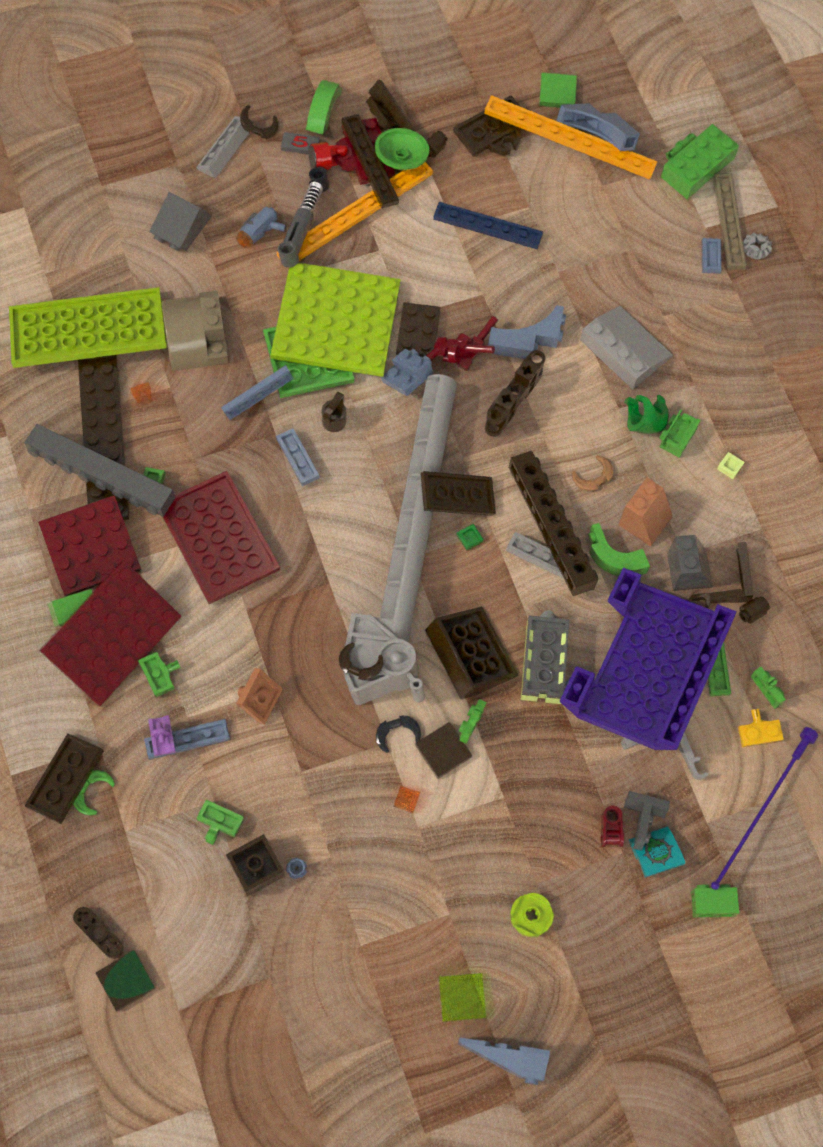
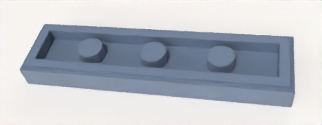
M285 365L221 408L228 419L231 420L291 381L293 376Z
M226 719L172 732L176 753L230 740ZM151 737L144 738L149 760L171 755L166 754L155 757Z

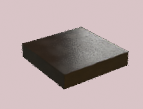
M450 722L415 743L416 748L437 779L472 758L471 752L464 742L459 741L460 736Z

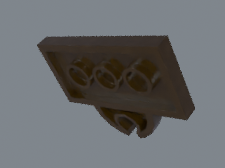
M512 95L503 99L504 101L521 107L518 104V102L512 97ZM484 111L453 127L454 134L473 157L486 149L498 155H509L510 148L505 146L504 143H512L513 149L516 151L521 141L520 130L522 128L484 114Z

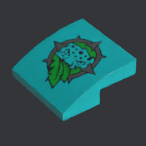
M668 826L652 831L649 843H645L642 850L633 849L635 837L629 839L636 860L638 859L645 878L686 864Z

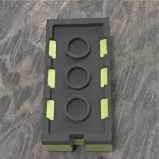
M550 610L544 611L540 616L529 615L527 620L521 700L537 702L538 698H544L545 703L561 704L560 699L565 689L569 619L557 618Z

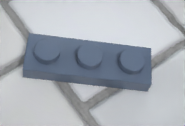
M294 428L276 436L277 442L302 486L320 478Z

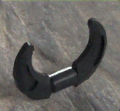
M401 715L398 719L382 722L376 732V742L379 748L385 753H389V749L385 744V738L391 729L401 725L403 728L410 729L415 735V742H418L421 738V729L416 720L409 716Z

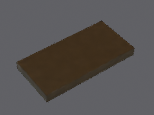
M429 471L420 473L424 511L486 516L496 514L492 477Z
M67 733L27 800L25 807L62 824L104 750Z

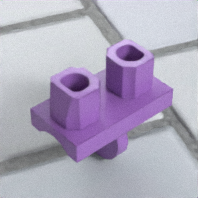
M169 715L148 719L154 756L176 753Z

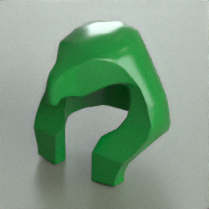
M637 395L635 399L631 397L625 399L624 403L628 405L627 427L629 431L655 434L662 432L666 428L669 410L663 396L657 395V400L653 405L649 398L642 395ZM638 401L643 403V407H644V414H643V415L640 414V412H639V403H638Z

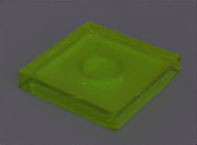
M482 973L439 977L442 1022L486 1019Z

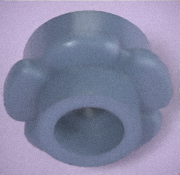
M299 858L291 859L286 865V871L293 879L302 878L307 872L306 862Z

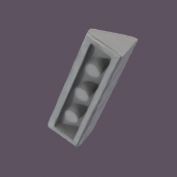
M235 116L196 167L199 171L213 178L218 176L249 134L242 127L240 117Z

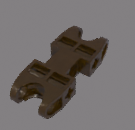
M534 350L529 353L516 370L512 381L506 389H502L488 409L485 432L489 436L495 437L501 434L515 415L516 409L523 399H527L543 374L542 367L546 360L543 352ZM538 355L542 358V361L535 363L531 358ZM490 424L497 425L499 429L493 432L489 430L488 426Z

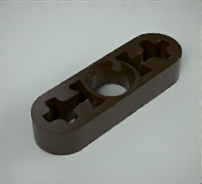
M80 907L74 912L73 920L75 924L108 958L116 959L122 955L123 944L89 908ZM81 913L84 915L89 913L87 918L93 923L90 927L84 921L79 922L81 919L79 915ZM96 927L104 929V935L100 939H95L92 935ZM107 938L113 945L118 944L116 947L118 951L116 953L113 951L108 953L110 948L103 943Z

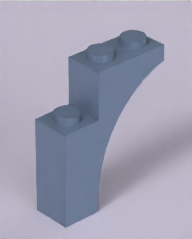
M590 103L561 105L557 117V122L598 135L613 144L620 151L635 150L640 135L616 113L601 114Z
M556 305L555 309L544 320L526 328L499 329L491 327L488 346L495 347L494 354L525 359L530 352L537 350L538 345L557 348L558 341L562 342L563 330H560V327L565 325L566 314H563L564 306Z

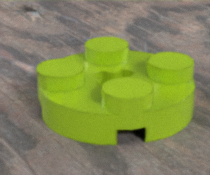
M528 893L520 896L515 900L510 911L511 924L523 936H541L550 928L554 918L549 901L537 893ZM535 910V915L538 918L531 921L528 919L526 912Z

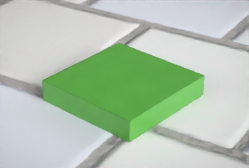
M542 73L539 106L560 108L561 105L575 104L577 76Z

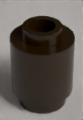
M433 132L426 140L429 145L428 157L435 158L446 146L448 139L443 132Z
M755 597L740 606L739 616L744 622L751 624L766 615L767 611L770 610V605L764 597Z

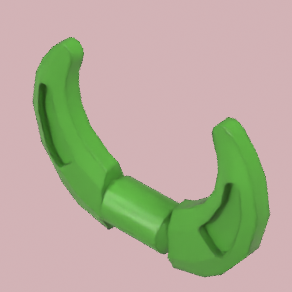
M100 770L92 771L73 803L80 813L85 815L97 814L96 810H91L86 806L83 794L90 783L93 784L98 781H105L111 787H114L115 783L108 773Z

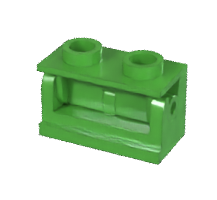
M681 409L677 416L673 414L668 423L671 426L668 430L664 429L659 438L662 440L660 448L679 458L701 421L686 413H683L681 416Z
M702 884L697 885L691 891V894H694L692 895L693 918L735 917L739 914L737 887H730V884H720L718 890H713L709 888V885Z

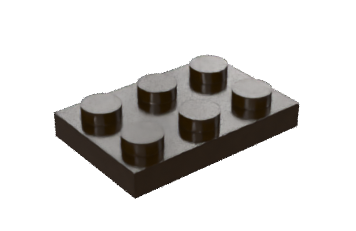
M403 302L396 355L404 349L409 351L414 349L420 357H424L434 349L440 315L439 306Z

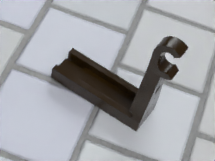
M738 542V548L736 549L741 589L693 594L689 597L688 601L693 603L695 600H704L706 603L705 607L709 608L710 603H744L752 600L753 588L747 543Z

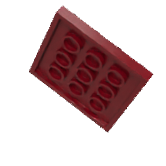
M115 495L38 522L65 597L100 585L122 560H125L135 571L141 570Z

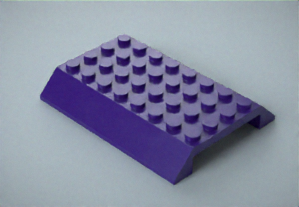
M623 568L607 602L624 619L596 678L595 673L576 666L563 692L560 703L578 719L654 750H677L737 611L717 604L715 611L640 583L641 574Z

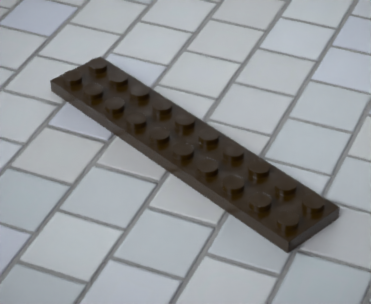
M117 355L79 359L78 371L83 445L125 466ZM91 481L86 482L87 504L114 496L111 491L107 489L101 490ZM115 496L123 520H129L128 499H120Z

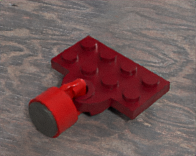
M377 118L362 119V123L375 148L376 139L381 134ZM343 125L341 127L345 137L337 141L335 145L329 146L327 142L310 144L308 156L312 169L323 167L329 170L332 166L339 165L344 171L356 170L360 185L370 184ZM381 161L388 178L394 177V169Z

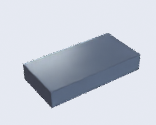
M703 238L701 241L702 273L720 274L722 271L721 239Z

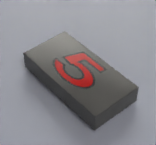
M284 132L281 150L308 154L310 144L319 143L320 137Z

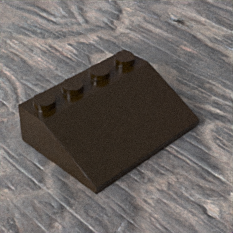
M482 606L437 617L425 629L461 700L478 695L518 676Z

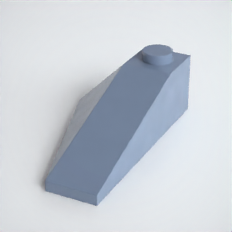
M459 1038L458 1045L516 1077L525 1079L526 1084L538 1085V1082L544 1081L550 1055L549 1050L525 1046L517 1047L516 1050L512 1049V1046L503 1043H496L493 1046L487 1041Z

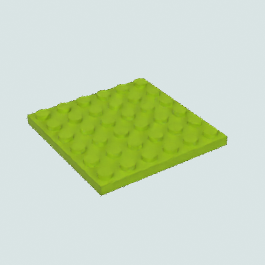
M299 262L297 265L289 267L271 350V359L383 377L401 279Z

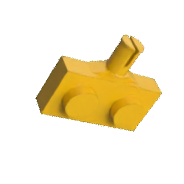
M760 709L751 710L753 722L738 727L742 747L784 740L780 721L761 720Z

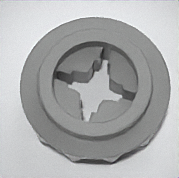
M753 232L751 235H747L743 241L744 252L753 259H763L772 250V242L768 240V236L765 237L762 233L755 234ZM755 242H757L758 244H761L760 249L758 248L757 245H754Z

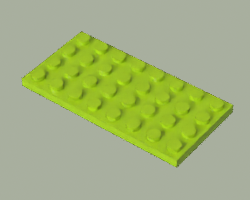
M159 287L9 306L11 363L13 368L167 348Z

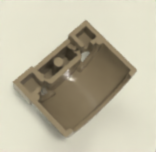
M218 290L202 292L198 296L162 301L166 339L173 371L229 363Z

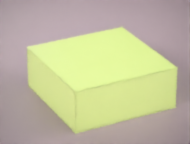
M728 452L717 470L734 479L745 462Z

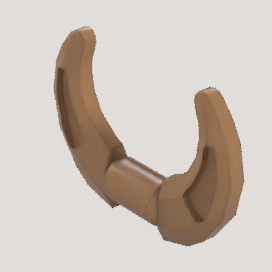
M596 456V459L603 465V471L601 476L593 481L583 480L577 475L576 471H573L572 479L575 485L582 490L594 491L604 482H609L613 476V466L608 459L603 456Z

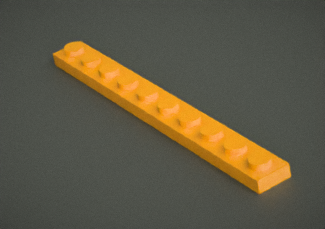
M492 95L484 111V114L649 180L657 164L655 160L632 151H620L610 142Z
M425 162L417 168L403 170L389 180L397 197L433 175V170ZM370 191L308 231L298 254L299 261L381 209L374 191Z

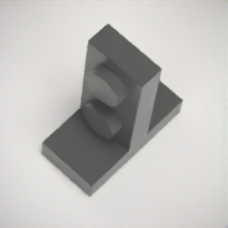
M632 791L628 792L624 808L640 812L633 849L642 850L644 844L649 843L651 832L648 831V826L652 825L654 816L665 818L670 801Z

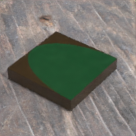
M135 950L96 972L116 1012L156 989Z

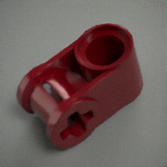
M608 806L601 815V847L606 845L624 846L623 814L617 806ZM613 812L617 820L610 821L607 818V813Z

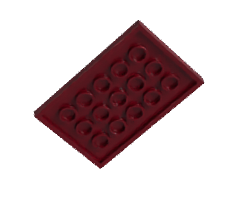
M227 471L176 494L172 504L162 517L208 604L214 603L280 570L276 558Z
M122 560L39 649V652L100 707L139 664L138 660L144 658L182 616L125 560Z

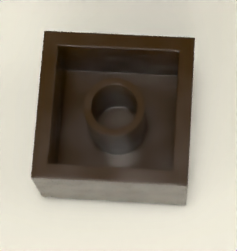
M264 834L226 854L227 860L247 897L285 877L284 870Z

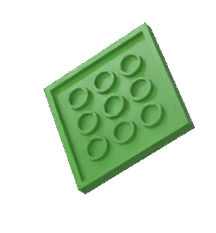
M276 327L263 329L273 372L275 373L286 365L293 376L291 381L278 389L280 398L354 383L353 372L271 359Z

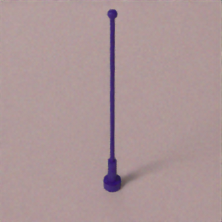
M804 727L800 733L802 740L793 752L792 760L717 880L711 883L713 890L719 889L720 881L795 761L800 759L808 744H814L819 735L812 728Z

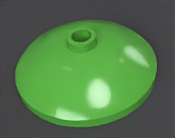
M394 128L378 136L375 142V152L377 157L387 166L399 170H410L425 163L429 155V145L424 137L415 131Z

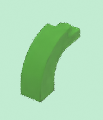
M326 80L320 82L312 100L306 130L324 134L327 131L333 104L342 93L343 87H339L340 84Z
M599 523L591 526L588 533L589 541L592 544L589 553L601 569L615 576H619L623 568L641 575L647 574L650 565L643 549L630 553L618 552L607 543Z

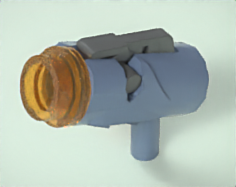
M264 207L259 213H252L247 221L244 222L240 227L236 240L243 248L251 247L265 235L266 231L276 229L285 232L286 225L277 222V212L273 208Z

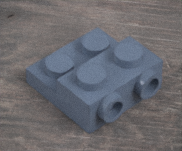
M404 349L392 359L394 366L381 377V380L384 384L408 396L428 376L434 373L431 366L432 362L427 356L420 357L414 349L411 351Z

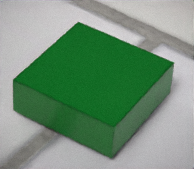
M474 523L458 531L456 534L466 551L482 543L484 540Z

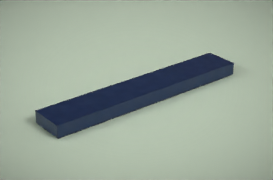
M438 202L433 216V220L537 250L543 236V231L443 202Z

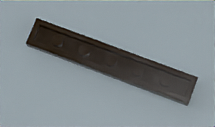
M359 114L342 118L341 123L381 208L397 205L399 203L397 194L380 159L376 155L375 148Z

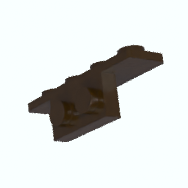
M377 80L369 90L371 97L367 99L366 103L370 107V112L378 119V124L383 129L404 128L415 131L383 81Z

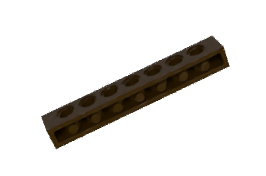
M533 451L511 457L508 468L572 596L594 590L598 581L597 572L592 570L589 557L583 552L581 541L573 532L572 523L567 520L563 506L559 505L555 490L551 489L547 474L543 473L539 458L535 457Z

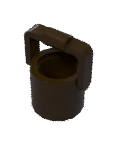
M337 392L334 398L327 401L321 409L322 425L330 432L341 431L347 423L346 407L343 404L344 394Z

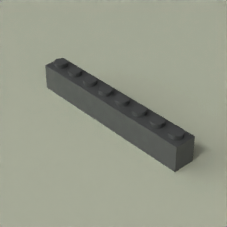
M39 424L35 425L24 442L30 455L34 457L40 456L52 466L56 464L66 473H74L85 482L91 481L99 489L111 491L117 498L128 499L132 505L136 507L142 506L152 515L156 516L158 514L163 517L175 499L173 489Z

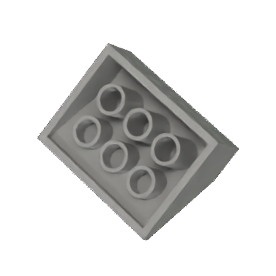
M621 306L594 319L583 328L580 338L632 390L673 356Z

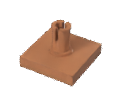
M255 668L246 686H241L238 689L239 699L236 704L258 723L265 725L283 688L261 669Z

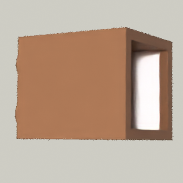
M647 477L625 506L619 522L620 527L649 546L653 545L673 517L664 488Z

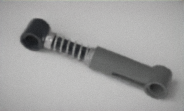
M315 167L310 170V182L301 207L297 209L284 241L278 246L280 261L284 267H293L298 264V254L312 223L313 213L317 206L316 203H318L321 193L329 188L327 171L323 167Z

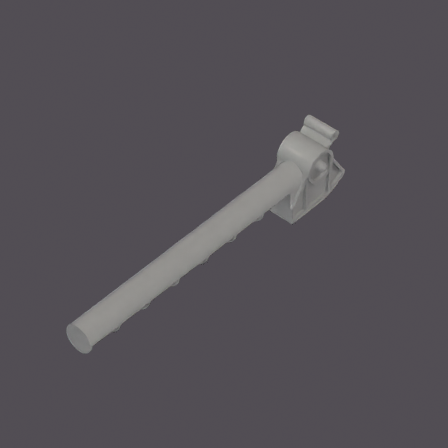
M434 374L426 379L380 618L352 613L345 646L350 643L355 644V647L349 653L352 665L363 670L375 665L379 655H382L384 660L381 672L369 680H360L358 676L344 672L347 686L355 705H362L392 691H401L410 688L415 702L420 703L425 699L423 684L418 678L419 667L413 646L409 643V636L433 514L431 511H424L420 473L423 471L441 472L457 387L456 381L446 375Z

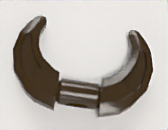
M250 105L242 110L240 122L245 131L248 133L251 131L265 139L275 135L279 124L276 116H273V122L270 127L262 129L254 125L252 126L253 123L248 117Z
M354 643L346 645L341 650L339 665L346 674L349 672L358 676L360 680H369L376 677L383 668L384 660L382 655H379L375 665L362 670L352 665L349 659V653L355 647Z

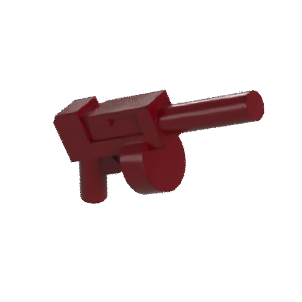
M492 316L477 337L474 336L471 339L467 335L460 333L456 339L468 340L470 345H484L483 340L491 331V327H494L498 319ZM468 352L467 355H462L460 363L456 365L468 371L478 353ZM448 354L443 356V361L449 362Z
M439 337L434 345V349L426 356L432 361L437 356L448 354L449 363L459 364L462 355H467L468 352L494 354L495 347L470 345L468 340H448L446 337Z

